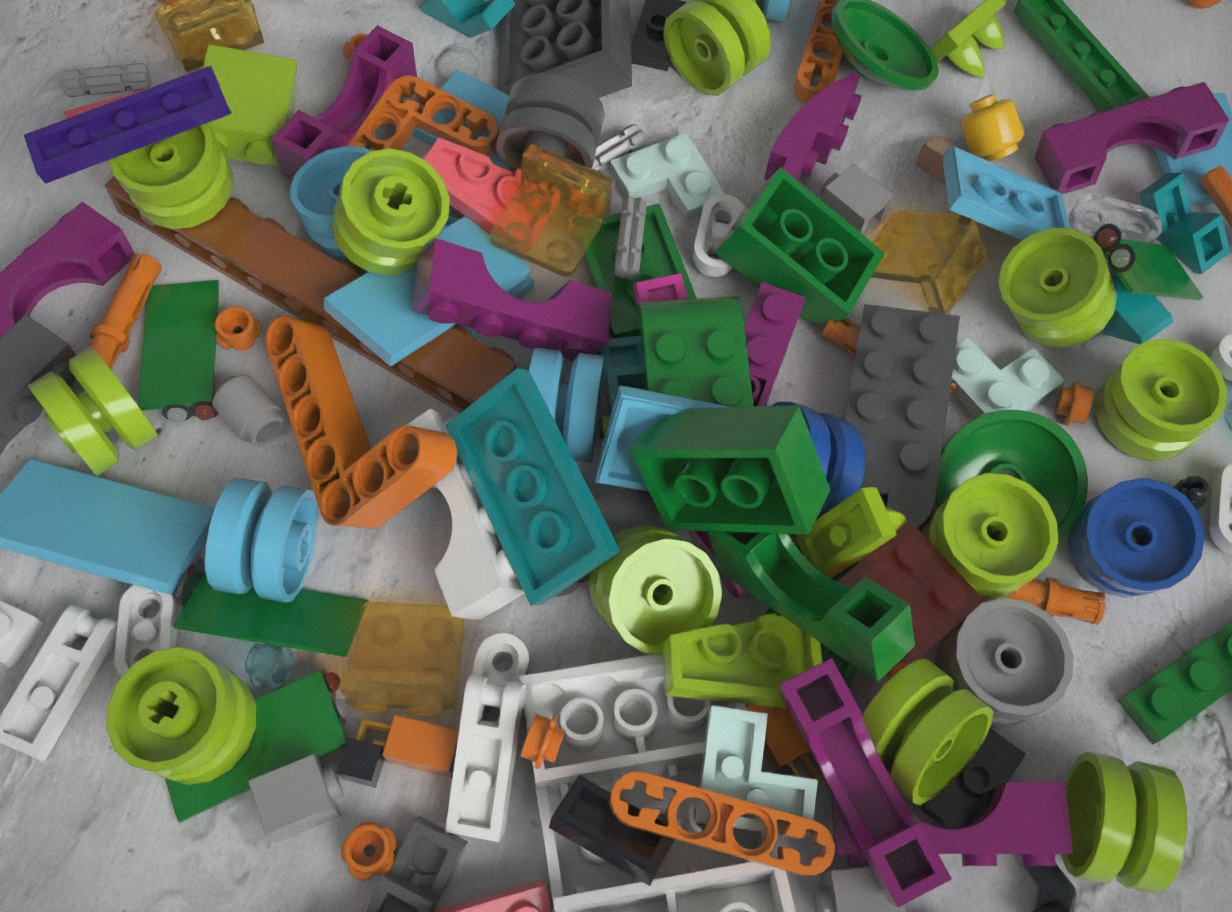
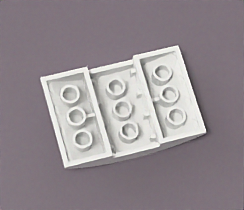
M657 654L519 676L520 683L526 684L524 712L527 733L536 713L550 719L556 714L558 716L556 727L566 730L554 763L543 760L541 768L535 769L536 762L532 761L554 912H796L786 871L675 840L651 886L548 828L552 815L578 775L611 792L617 780L624 774L633 771L646 772L699 788L709 705L747 710L745 704L665 696L663 655ZM635 782L634 787L630 791H621V799L639 809L650 808L660 811L657 819L666 823V807L674 794L673 791L663 789V800L661 801L646 797L644 795L645 785ZM696 798L684 799L676 810L678 824L689 833H698L707 825L705 823H698L695 820L698 801ZM733 828L736 842L745 849L757 848L765 837V832ZM774 845L769 855L778 859L776 846Z

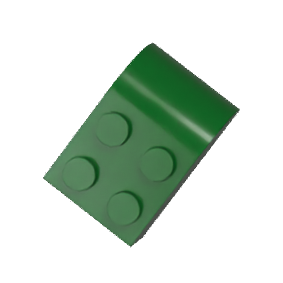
M781 167L754 194L715 251L717 255L758 288H760L763 282L806 297L799 318L817 324H827L829 320L836 323L850 314L885 255V252Z
M738 296L638 302L644 390L729 407H754L744 320Z
M799 405L697 408L681 411L650 426L637 438L630 448V453L667 530L809 534L830 492L829 484Z

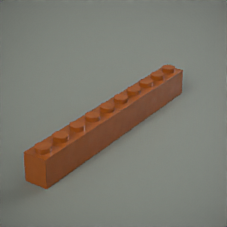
M115 176L104 185L119 214L295 317L323 325L328 329L331 338L459 413L463 412L517 368V363L514 362L513 358L506 351L498 347L489 348L475 340L474 336L460 325H454L390 367L324 310L325 297L363 276L348 261L342 259L337 261L324 254L311 240L306 238L300 240L287 233L284 227L272 218L263 219L252 213L243 202L234 197L228 199L225 207L212 219L192 228L169 229L154 225L144 217Z

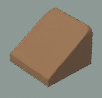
M941 135L927 141L922 146L915 164L946 185L942 157L950 146L959 147Z

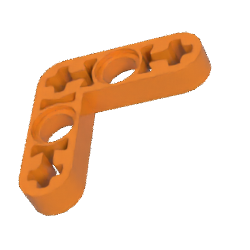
M406 75L395 79L389 85L347 146L367 148V145H370L371 151L388 148L401 150L415 128L418 127L437 138L445 139L485 156H490L496 152L495 146L500 129L496 119L491 114L418 77ZM415 93L418 102L407 99L402 103L401 98L403 96L410 98ZM442 109H452L456 112L454 119L447 124H438L433 121V118ZM384 124L396 126L395 134L391 138L380 140L374 137L376 129ZM487 129L489 134L487 138L479 136L477 140H474L472 131L481 134Z

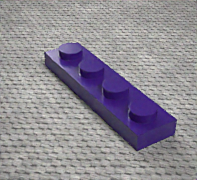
M208 66L24 134V138L35 171L46 184L232 113L212 67Z

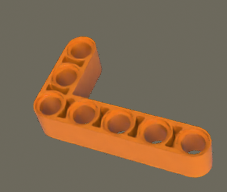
M286 315L273 319L266 332V349L317 499L320 513L326 523L333 526L376 529L448 475L457 459V447L452 436L446 432L402 425L371 449L328 329L323 325Z

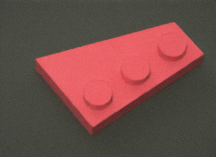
M442 138L437 139L424 158L444 180L450 198L449 205L523 258L533 249L568 189L556 183H553L550 187L532 179L531 173L518 168L512 172L494 165L490 157Z

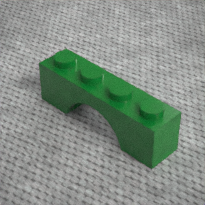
M708 531L720 573L876 682H879L915 646L910 604L866 576L855 586L843 585L832 580L805 558L788 534Z

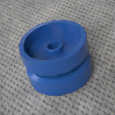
M777 402L772 406L799 405L829 484L830 492L817 517L819 519L860 489L866 466L864 441L858 428L846 419L828 413H817L810 407L794 402Z
M1139 478L1121 481L1085 503L1079 520L1069 532L1068 545L1072 563L1086 582L1103 593L1128 598L1171 588L1187 578L1202 557L1205 534L1200 515L1186 495L1165 482ZM1131 534L1136 538L1135 542L1132 540Z

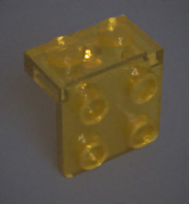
M180 0L161 7L155 12L161 29L186 73L204 66L208 44L247 50L265 43L251 0Z
M530 143L522 155L520 186L491 230L490 242L502 250L558 275L570 277L576 271L609 214L615 180L595 169H589L566 159L554 151L546 150Z
M899 210L892 213L872 242L885 252V255L871 278L918 283L921 286L929 312L950 314L957 301L963 298L966 287L976 271L985 262L986 247L981 241L976 221L963 215L909 210Z
M386 602L365 603L360 609V623L357 631L353 669L342 668L340 691L349 706H352L357 711L366 713H383L387 711V708L409 709V712L418 715H439L442 713V710L457 711L465 618L452 617L448 605Z

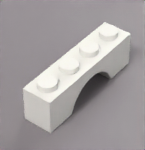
M429 409L407 425L449 434L445 425L455 417ZM457 452V459L453 469L448 475L428 489L440 490L449 504L452 516L450 543L444 557L434 571L451 616L482 620L525 593Z

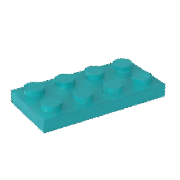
M516 368L445 425L449 435L452 436L456 443L460 459L530 606L544 604L621 552L529 370Z

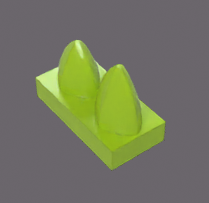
M984 0L929 48L933 52L937 63L947 56L965 72L983 78L985 76L984 62L975 39L993 49L1002 50L1004 48L1001 22L995 13L1006 2L1004 0Z
M877 487L861 488L817 519L809 534H796V538L805 558L827 577L832 578L897 536L896 532L904 526L906 517L901 512L884 506Z

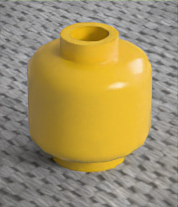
M993 93L969 104L971 112L962 118L960 127L971 154L984 157L985 160L991 162L1018 150L1017 143L1024 136V128L1013 100H996Z

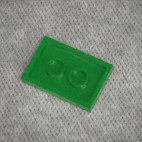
M660 203L646 206L639 276L635 280L619 279L614 274L621 212L577 222L574 225V234L593 287L612 293L609 324L611 338L640 336L638 306L633 286L637 282L681 273L687 299L697 298Z

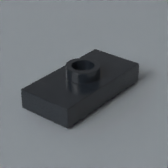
M680 0L645 1L631 44L632 64L668 71L671 59L664 42L663 29L667 17L687 2Z
M990 728L977 753L961 774L943 792L931 801L923 803L920 809L946 829H961L972 824L987 809L995 787L1009 782L1026 753Z
M578 775L552 815L548 828L651 886L675 839L629 827L619 822L613 815L609 804L610 792ZM628 803L627 814L637 816L640 809ZM657 818L655 819V824L666 827V823Z

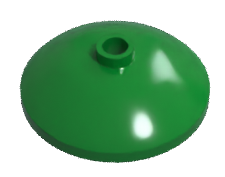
M839 0L834 6L831 18L835 37L844 55L860 76L880 85L905 91L926 89L936 80L939 68L933 52L929 49L923 38L898 15L871 0Z
M1023 410L989 412L961 426L942 449L935 497L937 508L965 480L985 473L1000 474L1005 472L1030 484L1047 500L1057 520L1059 543L1079 520L1088 492V476L1085 461L1072 437L1052 420Z

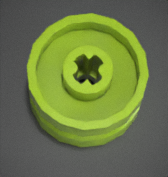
M754 0L688 1L666 18L663 29L665 47L671 62L682 78L694 89L706 95L719 96L741 80L742 76H745L763 63L771 49L770 31L765 16Z
M208 123L108 160L115 178L129 194L139 212L154 225L169 229L192 228L212 219L225 207L233 191L234 173Z
M388 148L370 151L352 163L345 174L333 208L331 228L337 246L353 264L369 273L394 276L411 272L417 267L418 258L435 238L438 239L449 218L450 198L444 180L430 163L411 152Z
M1049 228L1031 234L1014 246L1002 263L998 281L1002 299L1011 312L1017 327L1029 340L1044 347L1067 348L1087 342L1104 329L1114 314L1117 292L1102 248L1085 233L1072 228Z
M1168 338L1148 340L1134 347L1105 381L1096 394L1094 412L1100 430L1112 445L1124 453L1150 462L1170 460L1185 452L1201 434L1205 433L1217 422L1226 408L1227 387L1219 368L1205 353L1192 345Z
M92 346L69 359V370L83 388L82 391L74 394L59 374L51 371L27 385L47 412L44 417L72 453L78 452L96 476H99L119 462V452L105 435L111 429L115 430L128 448L134 450L140 449L158 437L157 432L144 413Z
M985 473L965 480L931 515L923 533V556L932 576L949 593L969 602L984 603L1011 596L1023 585L1036 578L1052 562L1058 545L1057 520L1047 500L1030 484L1007 474Z
M640 525L624 529L614 536L621 552L591 571L588 584L592 605L602 620L625 642L643 653L663 655V643L670 635L712 626L718 616L722 590L719 572L705 552L662 527Z
M182 647L156 650L135 662L117 682L107 706L106 730L114 751L130 766L186 785L211 782L230 771L247 752L256 730V703L249 686L242 679L204 654Z
M921 659L907 665L893 676L870 702L862 718L886 770L891 769V779L896 788L913 803L921 805L931 801L943 792L969 764L988 734L993 721V710L967 689L953 692V679L928 659Z
M1088 751L1079 755L1070 768L1065 782L1073 854H1061L1066 870L1075 878L1100 883L1112 881L1116 878L1126 888L1150 893L1165 891L1177 875L1183 859L1187 837V804L1183 785L1175 771L1164 766L1139 761L1126 767L1124 761L1114 756Z

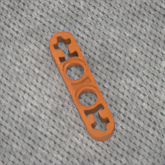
M820 0L797 73L794 93L796 98L804 104L835 81L843 51L835 37L834 31L822 24L825 21H832L831 13L835 6V0ZM815 50H826L833 57L821 59L816 57L813 52ZM813 73L821 75L817 87L810 85Z
M633 771L624 774L615 782L610 792L609 804L613 815L619 822L629 827L790 873L816 875L831 865L835 855V843L831 833L824 825L814 820L646 772ZM635 782L645 785L644 795L658 801L663 800V789L673 791L674 794L666 807V827L654 822L660 811L641 808L637 816L627 814L628 803L620 800L621 791H630L634 787ZM696 798L707 807L709 813L707 825L698 833H689L678 824L676 810L684 799ZM743 814H752L763 823L765 837L757 848L745 849L735 840L733 826L736 820ZM777 821L785 823V827L780 834L781 836L798 839L805 836L806 830L811 832V843L820 846L818 857H808L805 865L799 863L800 852L783 846L777 847L778 859L771 857L769 854L777 840Z

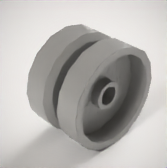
M1002 598L984 602L945 633L936 650L935 666L953 679V692L967 689L993 710V721L990 728L1000 729L1020 724L1032 716L1046 711L1064 696L1073 677V653L1065 632L1049 613L1028 601Z

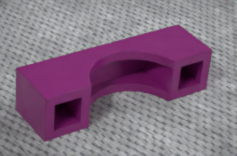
M377 25L352 51L346 81L335 101L324 112L316 116H310L298 110L271 139L281 174L293 180L296 172L309 159L326 150L347 146L395 79L406 75L417 77L413 43Z
M1205 82L1188 87L1180 86L1168 93L1149 99H1137L1126 106L1109 111H1098L1077 121L1067 124H1055L1043 131L1034 158L1051 189L1065 194L1095 185L1106 161V153L1123 145L1142 144L1155 147L1175 160L1215 148L1229 122V118Z
M82 201L71 212L60 218L57 224L35 243L29 245L20 256L0 272V338L25 315L30 317L37 303L53 290L74 283H90L104 286L131 261L132 256L135 254L123 230Z
M435 238L418 258L411 311L425 314L430 320L437 323H457L474 328V331L480 335H499L517 340L520 345L526 348L559 350L564 358L574 360L579 353L594 355L608 344L612 293L569 280L547 302H525L506 293L493 280L486 267L482 252Z
M831 658L780 684L778 692L888 902L898 908L952 880L924 826L909 808L883 765L867 732L861 710L833 659Z
M1005 782L997 785L990 804L984 813L972 824L961 829H942L921 821L938 854H961L962 866H997L996 854H1019L1020 866H1056L1055 854H1073L1065 782ZM831 793L835 854H847L848 866H870Z

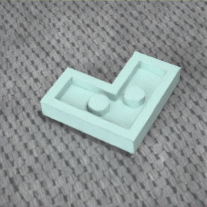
M687 133L610 161V173L625 198L628 196L644 198L667 189L686 221L701 216L703 206L710 197L725 194Z
M969 337L956 345L951 382L956 384L957 387L953 394L975 418L998 410L1029 411L1058 391L1066 381L1035 348H1032L1000 370Z
M709 705L699 788L813 820L817 779L761 770L768 714ZM698 800L695 820L698 823L707 824L709 817L707 807L702 801ZM752 814L741 815L733 828L765 832L763 823ZM777 821V834H781L785 823ZM806 830L803 838L811 839L812 833Z

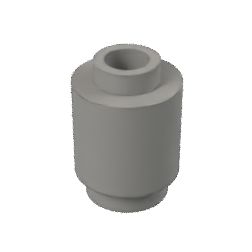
M250 375L231 376L217 386L212 402L213 408L243 441L251 442L254 446H263L274 440L281 433L285 425V420L281 417V408Z

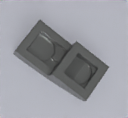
M420 816L414 819L392 868L387 874L382 876L366 912L434 911L468 841L455 834L446 833L445 829Z

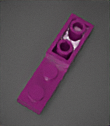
M852 73L832 83L805 103L791 118L770 152L764 177L765 180L768 181L781 167L800 182L803 174L811 177L816 162L826 165L832 149L841 150L849 126L843 123L846 118L854 120L862 99L861 95L855 94L860 79L859 75Z
M763 282L760 285L744 327L754 407L766 406L806 299V297Z

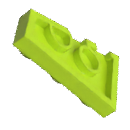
M776 613L759 616L755 621L733 626L725 623L672 634L663 643L665 696L786 708L778 692L780 684L823 663L820 642L782 615L777 616Z

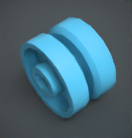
M343 146L326 150L314 156L296 172L290 185V200L298 217L304 224L309 240L314 242L324 254L337 261L342 259L351 264L353 263L337 246L331 228L333 208L339 195L342 180L354 161L371 151L365 147Z
M535 348L529 372L558 429H564L563 439L574 460L592 463L601 403L605 358L601 355L579 353L573 361L570 381L567 383L564 382L565 360L559 350Z
M233 478L225 486L216 503L206 541L205 570L207 581L212 589L234 594H245L254 587L259 598L285 603L293 601L306 579L316 541L318 508L313 490L281 485L272 493L267 482Z

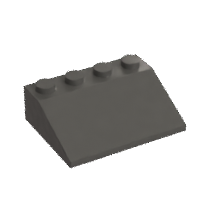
M513 0L516 5L500 20L499 91L510 96L514 83L524 76L536 73L559 74L577 80L591 89L598 98L632 87L630 0Z

